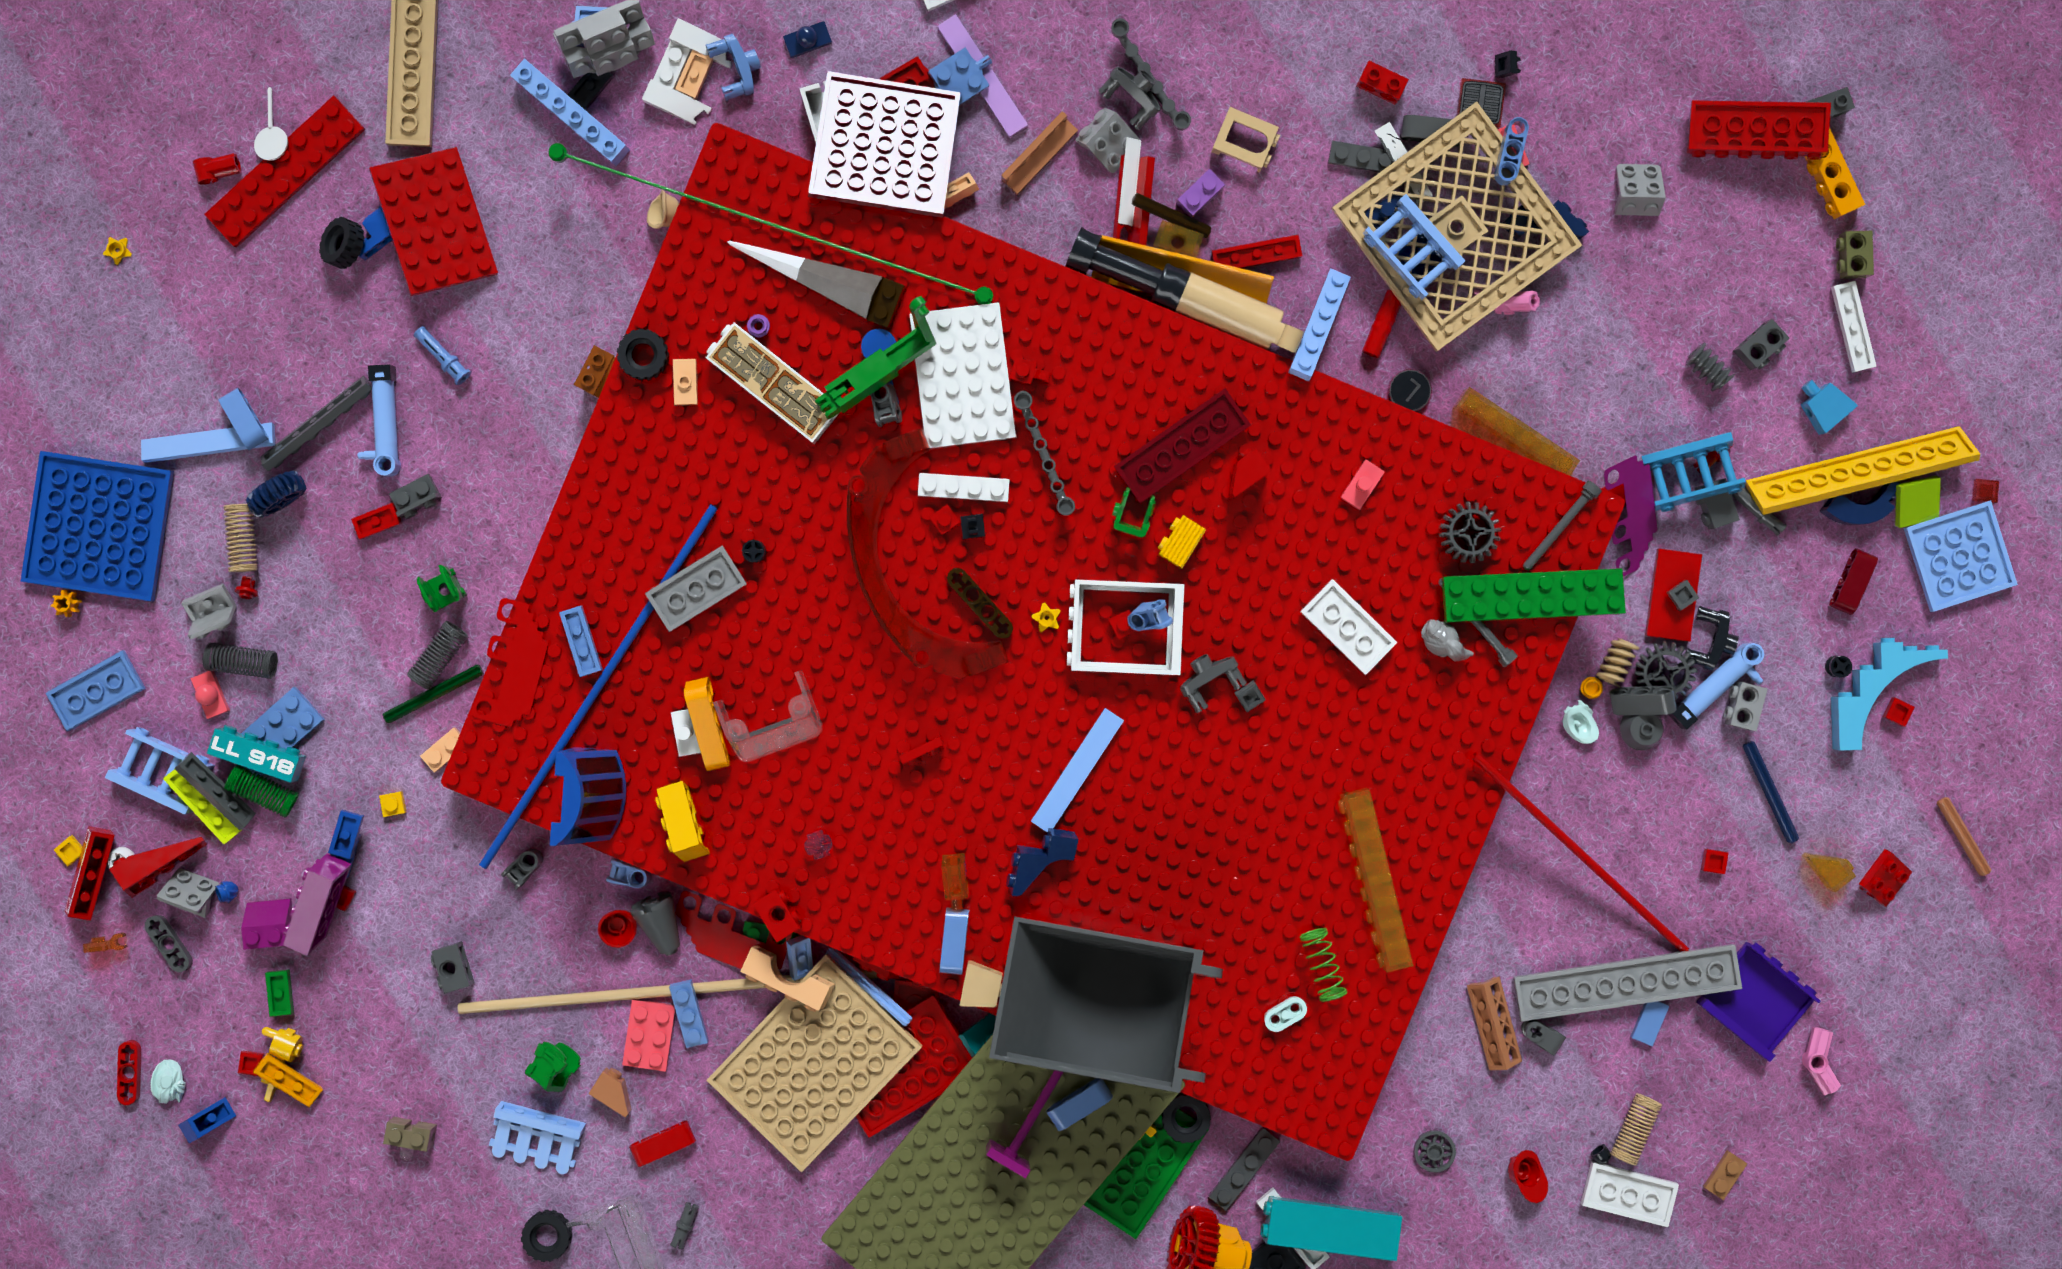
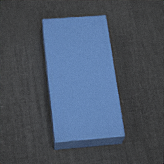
M1660 1001L1644 1003L1630 1037L1653 1047L1669 1005Z

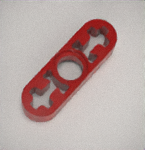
M128 1040L118 1048L117 1100L122 1105H131L140 1097L141 1045L135 1040ZM130 1045V1049H134V1053L130 1054V1061L134 1060V1062L124 1063V1061L129 1059V1052H125V1048H128ZM127 1066L134 1069L135 1074L133 1078L125 1076L124 1069ZM134 1082V1084L129 1086V1093H133V1097L128 1100V1096L124 1095V1092L128 1091V1084L124 1085V1083Z

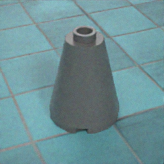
M664 891L657 893L659 897L651 899L650 895L632 905L630 913L658 952L669 956L678 951L680 939L673 896L671 892Z

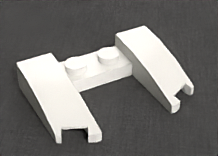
M678 18L669 37L670 43L654 78L650 80L642 100L646 104L696 125L697 123L694 118L703 110L709 114L712 108L676 91L675 87L691 51L694 50L703 55H708L709 51L706 50L705 44L722 39ZM726 53L713 57L714 62L731 68L732 64L731 61L726 60Z

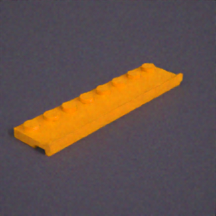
M1102 235L1100 244L1158 269L1163 270L1166 263H1170L1174 267L1182 268L1267 304L1274 276ZM1092 271L1091 277L1107 284L1141 291Z

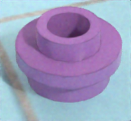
M757 314L748 320L747 329L752 336L763 337L769 332L770 323L765 316ZM761 322L763 324L761 330L755 329L756 323Z

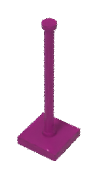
M1053 1071L1010 1147L1005 1148L992 1139L986 1145V1155L1024 1178L1030 1172L1029 1161L1020 1157L1017 1151L1061 1078L1062 1071Z

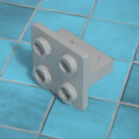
M179 868L157 894V900L206 918L210 913L211 897L216 892L215 886L219 885V882Z

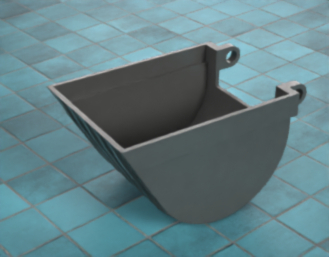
M1014 917L989 1058L1180 1093L1182 1079L1205 1083L1206 1073L1178 1068L1193 976L1195 974L1222 979L1223 969L1201 965L1203 950Z

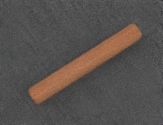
M1941 798L1937 801V805L1980 876L1989 874L1991 872L1989 864L1950 798Z

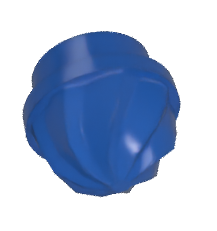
M223 881L220 882V885L215 886L216 895L220 903L225 901L229 903L237 897L238 886L236 884Z

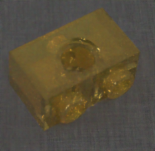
M1162 220L1153 248L1196 258L1204 234ZM1180 239L1183 242V247L1176 249L1172 246L1171 241Z

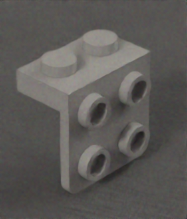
M1104 108L1098 111L1094 116V120L1079 132V136L1075 141L1080 146L1090 150L1109 172L1115 173L1120 168L1121 155H1125L1126 138L1140 139L1115 111Z
M1618 164L1616 175L1619 196L1615 205V215L1659 216L1666 199L1661 167L1649 164Z
M224 584L182 601V606L192 620L188 633L189 639L196 637L197 639L204 638L211 631L216 629L223 630L230 625L236 604Z

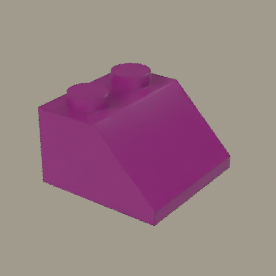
M292 898L248 902L246 904L241 926L243 950L284 946L283 943L286 936H283V933L292 919L290 917Z

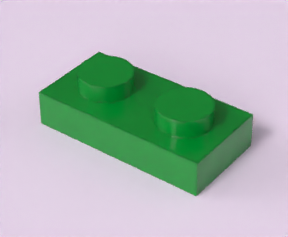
M290 969L266 972L269 1017L293 1014L294 1006Z

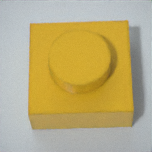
M403 791L379 795L383 817L407 813Z

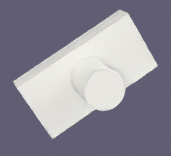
M688 709L671 712L679 757L701 753Z

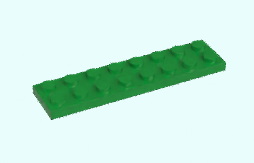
M1622 568L1442 577L1445 623L1617 615L1626 613Z

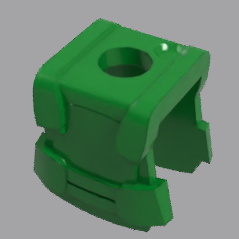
M1127 487L1121 502H1116L1112 513L1113 516H1116L1114 528L1128 534L1144 537L1150 527L1149 518L1152 516L1156 505L1155 496L1151 495L1141 528L1121 522L1120 519L1130 488Z
M438 565L440 575L428 581H424L421 577L416 578L421 596L433 612H437L467 596V593L455 576L454 568L449 569L447 566ZM443 583H446L450 591L449 595L444 596L441 594L440 586Z
M549 1042L539 1043L534 1053L536 1057L533 1063L528 1065L525 1075L531 1077L547 1092H562L567 1086L569 1077L581 1066V1058L571 1047L564 1043L556 1045Z

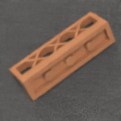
M1063 111L1001 175V180L1015 194L1018 195L1078 132V129L1067 120V115Z
M1500 976L1493 977L1485 982L1467 985L1489 1070H1508L1522 1062ZM1491 985H1494L1495 988L1494 996L1491 991ZM1498 1006L1500 1007L1501 1011L1500 1017L1497 1013ZM1504 1028L1506 1029V1033H1507V1034H1506V1038H1504V1035H1503V1029H1504ZM1510 1049L1513 1055L1512 1060H1510L1508 1054Z

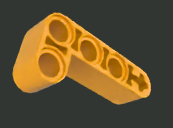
M709 677L686 682L684 688L685 701L706 770L710 771L730 766L729 755L712 700L713 689Z

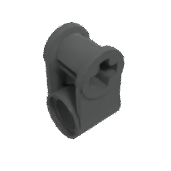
M887 383L882 386L887 391L885 398L880 397L879 391L881 388L870 395L878 427H883L884 424L894 421L897 423L902 422L901 408L898 404L895 387L892 384Z
M537 849L525 851L501 873V876H506L515 885L514 888L518 890L542 864V853ZM528 854L535 858L534 865L527 862Z
M1536 1019L1524 1021L1521 1025L1522 1033L1553 1056L1556 1055L1566 1039L1564 1035ZM1532 1027L1537 1029L1535 1033L1530 1031Z

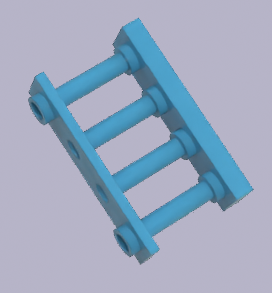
M1731 432L1641 456L1643 465H1650V471L1653 472L1660 500L1655 501L1656 511L1667 512L1673 510L1674 506L1726 492L1735 494L1742 491V488H1745L1746 480L1745 478L1736 479L1728 450L1733 446ZM1713 451L1719 453L1727 478L1726 483L1715 486L1706 460L1707 453ZM1690 457L1697 459L1705 486L1704 489L1691 491L1683 464L1685 459ZM1668 463L1675 466L1683 493L1670 498L1661 470L1662 465Z

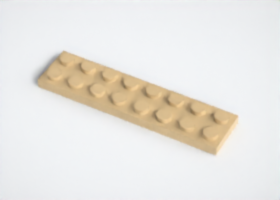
M438 0L391 1L385 140L387 145L432 147Z

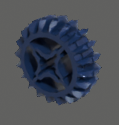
M297 471L284 472L253 489L247 496L246 503L251 513L256 517L269 516L277 511H281L299 499L307 488L301 475L299 476Z

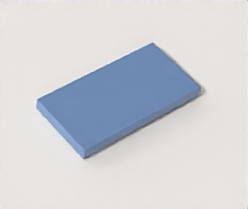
M122 650L46 692V695L68 732L146 688L125 650Z

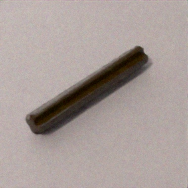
M1136 193L1132 198L1131 204L1196 235L1207 238L1211 233L1209 225L1142 194Z

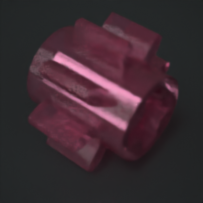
M822 830L807 834L808 839L805 841L804 846L808 855H814V860L830 855L829 851L832 848V840L829 835H823Z

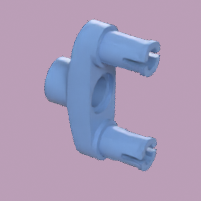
M733 34L723 36L724 39L705 44L710 58L726 52L731 53L740 76V82L721 87L725 100L728 101L741 95L748 96L754 94L751 71L761 68L755 49L744 52Z

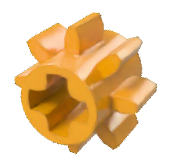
M61 590L60 596L53 595L54 602L51 607L57 610L56 615L64 614L65 617H72V612H80L78 606L82 601L76 598V592L68 593L67 590Z

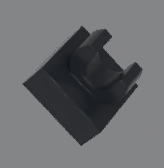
M1510 50L1495 55V77L1504 78L1521 72L1520 69H1517V62L1521 61V58L1517 56V51Z
M983 514L960 517L963 539L986 537Z

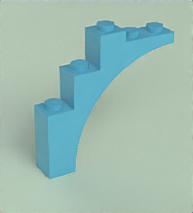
M1881 638V642L1873 643L1874 665H1859L1860 669L1852 670L1853 696L1852 692H1838L1837 697H1831L1832 749L1862 750V737L1867 716L1883 689L1897 676L1916 665L1937 659H1948V650L1939 649V645H1926L1925 650H1917V646H1903V642H1895V638Z

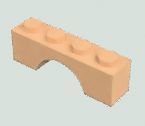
M758 945L751 947L740 971L746 974L745 977L753 982L760 981L765 984V988L773 992L778 990L784 993V997L793 1002L798 1000L804 1003L806 1009L813 1012L825 1008L835 986L834 983L816 974L801 983L787 980L782 976L777 967V955Z

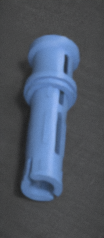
M422 326L415 331L413 336L441 363V369L453 377L456 385L462 384L470 377L472 372L460 364L457 356L450 355L425 327Z

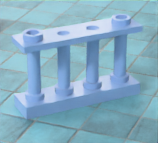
M1405 194L1396 203L1398 211L1374 232L1368 227L1363 232L1365 236L1363 239L1369 247H1375L1409 285V292L1415 298L1419 297L1422 300L1428 295L1425 288L1447 268L1458 269L1465 260L1408 195ZM1408 217L1413 223L1412 228L1388 249L1380 238L1402 218ZM1418 234H1423L1428 239L1427 245L1406 264L1402 265L1394 255ZM1438 251L1443 256L1442 262L1417 282L1409 272L1430 253Z
M136 727V729L126 730L125 734L133 737V742L122 766L118 767V769L108 770L105 778L182 814L193 813L179 796L170 793V786L164 780L158 787L150 784L151 775L162 751L174 756L166 775L174 770L189 753L148 735L149 731L144 728ZM142 742L153 746L154 749L142 775L136 778L130 775V768ZM196 755L210 770L214 768L215 765L209 763V758Z

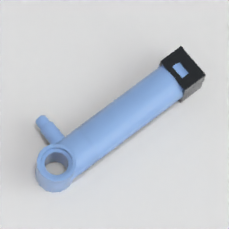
M390 364L368 365V379L372 382L375 451L359 452L357 456L358 459H375L373 463L374 470L380 475L392 477L401 470V463L398 459L394 382H397L396 367ZM386 460L391 461V468L388 471H385L383 467Z
M1755 643L1740 645L1734 655L1728 658L1684 700L1677 702V710L1668 715L1681 729L1687 730L1698 720L1697 717L1745 673L1757 684H1761L1763 679L1753 666L1761 663L1764 658L1762 647ZM1749 648L1753 651V657L1750 660L1746 657V651Z

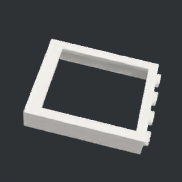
M1075 580V584H1070V598H1074V607H1069V620H1073V630L1068 629V643H1072V652H1067V666H1071L1072 671L1180 675L1184 584ZM1084 589L1169 593L1168 615L1172 617L1173 623L1167 627L1166 665L1080 661Z

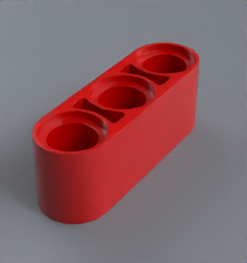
M688 1121L680 1122L681 1125L678 1123L660 1131L661 1134L657 1132L640 1140L641 1142L637 1141L631 1144L629 1148L637 1166H644L693 1144L696 1139Z

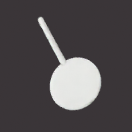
M269 87L268 127L259 132L254 142V148L260 158L272 161L280 158L285 153L288 147V137L282 129L273 126L272 88Z

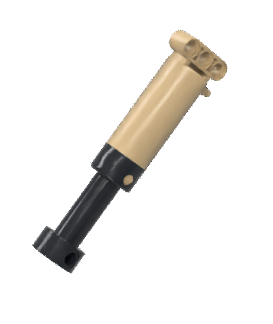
M1081 227L1065 267L1087 275L1089 269L1153 295L1150 301L1263 349L1269 350L1272 343L1291 352H1297L1305 332L1282 323L1283 310L1182 268L1174 267L1170 263H1166L1163 270L1101 245L1102 235L1091 233L1084 229V227Z

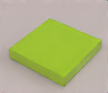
M1931 476L1896 485L1895 526L1898 528L1907 527L1939 517L1940 477Z

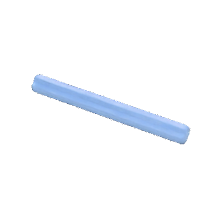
M831 947L827 950L826 954L834 959L865 992L903 1026H907L912 1021V1017L844 955Z

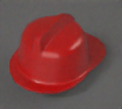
M1524 1150L1517 1156L1511 1157L1508 1165L1510 1180L1518 1185L1522 1195L1529 1202H1542L1548 1193V1181L1537 1154L1530 1150Z

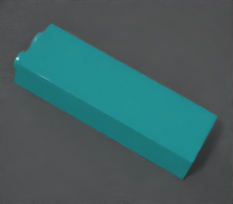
M1269 1196L1268 1201L1264 1203L1263 1213L1266 1215L1265 1224L1261 1225L1260 1235L1266 1244L1397 1261L1402 1216L1398 1213Z

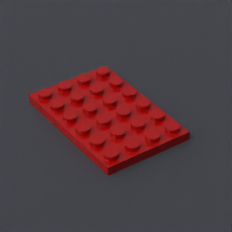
M457 147L369 167L410 296L498 274Z
M935 994L906 1011L912 1017V1021L903 1027L923 1045L922 1048L855 1116L868 1138L941 1095L972 1059L959 1038V1032Z

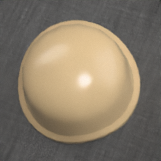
M661 190V193L652 201L647 213L648 225L655 229L670 227L679 205L678 200L667 194L664 190Z

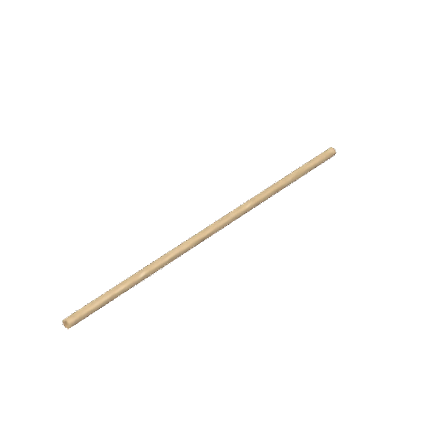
M859 969L869 979L878 978L876 976L877 973L873 970L869 972ZM782 975L787 980L796 983H799L803 979L800 978L794 981L790 977V975ZM747 978L693 983L696 994L765 988L764 983L760 981L753 982ZM670 985L466 1002L458 1003V1013L468 1014L671 996V992L669 989Z

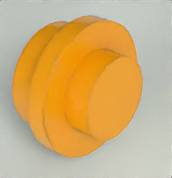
M1587 677L1581 682L1580 691L1584 697L1594 699L1601 695L1603 685L1598 678Z

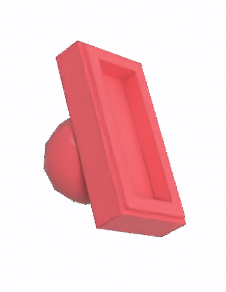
M207 671L191 678L196 691L195 699L202 705L207 719L230 711L214 671Z

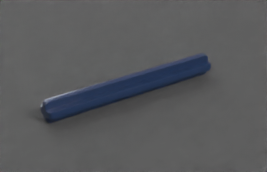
M1754 741L1745 743L1743 749L1788 843L1796 842L1799 840L1798 833Z

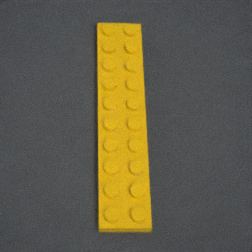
M1958 426L1746 480V488L1761 513L1766 515L1979 461L1980 453L1961 427Z

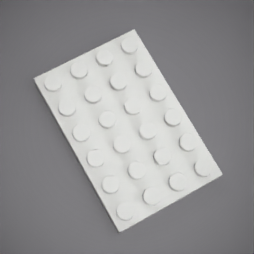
M999 303L930 311L925 318L937 344L915 359L926 449L1016 438ZM910 314L911 330L913 331L915 326L912 314Z

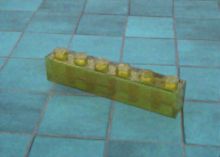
M1471 387L1464 389L1453 406L1455 410L1533 461L1567 475H1571L1580 462L1578 458Z

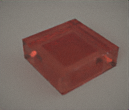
M1975 479L1972 501L1998 503L1999 481Z

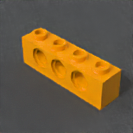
M1829 128L1828 153L1825 157H1822L1820 160H1808L1807 156L1804 157L1808 163L1806 167L1809 174L1814 176L1817 182L1816 190L1825 199L1827 213L1833 219H1836L1864 206L1865 203ZM1826 168L1831 170L1832 178L1826 175ZM1835 188L1841 191V198L1835 195Z

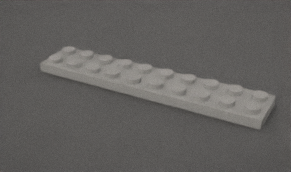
M1734 944L1513 977L1520 1021L1742 989L1736 946Z

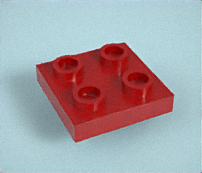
M1884 849L1859 882V888L1862 891H1867L1866 894L1887 907L1903 884L1907 882L1912 871L1892 852Z

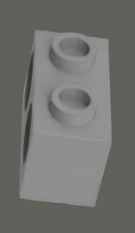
M1735 682V685H1732L1729 691L1730 704L1724 710L1723 718L1726 719L1724 724L1757 732L1767 688L1744 682ZM1746 689L1750 692V698L1747 701L1743 699V692ZM1740 711H1743L1745 715L1742 722L1737 720V714Z

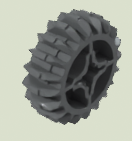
M1465 502L1464 508L1461 504L1456 505L1457 512L1454 509L1448 510L1452 517L1443 516V520L1447 524H1440L1439 527L1446 530L1443 533H1439V537L1446 536V541H1442L1441 545L1449 544L1450 547L1445 552L1448 554L1454 550L1453 559H1457L1461 555V562H1466L1469 557L1470 563H1475L1476 557L1479 561L1484 560L1483 553L1486 556L1492 555L1488 548L1497 549L1496 544L1492 542L1500 541L1501 538L1495 536V533L1501 532V528H1494V524L1499 523V520L1490 519L1494 516L1493 511L1487 515L1485 514L1487 506H1483L1479 510V503L1476 502L1471 509L1470 502ZM1465 514L1463 527L1460 530H1453L1457 519ZM1472 514L1479 517L1484 522L1486 528L1478 527L1475 524L1474 518H1472ZM1468 526L1470 527V530L1480 531V533H1474V535H1471V539L1470 535L1460 534V532H1465L1466 530H1469ZM1480 535H1487L1484 544L1475 550L1477 538ZM1454 537L1462 538L1465 541V546L1468 547V551L1459 547Z
M1663 642V648L1660 649L1658 644L1655 643L1653 644L1655 649L1653 652L1649 647L1645 649L1648 656L1644 654L1639 655L1644 662H1636V666L1642 668L1635 670V675L1641 676L1636 681L1638 684L1644 683L1641 687L1656 686L1650 682L1653 679L1655 681L1663 680L1667 686L1673 688L1675 700H1677L1678 696L1676 693L1680 692L1681 695H1686L1683 688L1692 689V685L1688 681H1696V677L1690 675L1697 673L1696 668L1690 667L1695 664V660H1687L1691 656L1690 652L1682 655L1684 652L1683 646H1680L1676 651V643L1672 642L1670 648H1667V643ZM1663 655L1674 656L1681 660V663H1668ZM1657 658L1658 667L1652 670V673L1647 674L1648 666ZM1662 662L1668 670L1672 669V671H1669V681L1667 677L1664 675V673H1660L1663 672V666L1661 664ZM1684 669L1682 679L1674 685L1673 678L1675 674Z

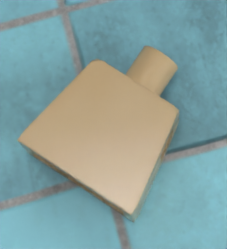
M968 960L960 1006L996 1007L1001 993L1003 973Z

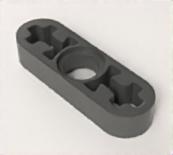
M162 915L149 917L145 922V930L171 969L175 972L188 970L193 963L192 956L167 919ZM154 921H159L161 923L158 926L159 929H153L152 926L154 925ZM167 931V934H164L160 937L157 936L159 934H162L161 932ZM166 937L173 939L174 947L172 949H167L164 946ZM178 949L180 950V952L176 953L175 955H170V953H173ZM179 958L185 959L183 965H177Z

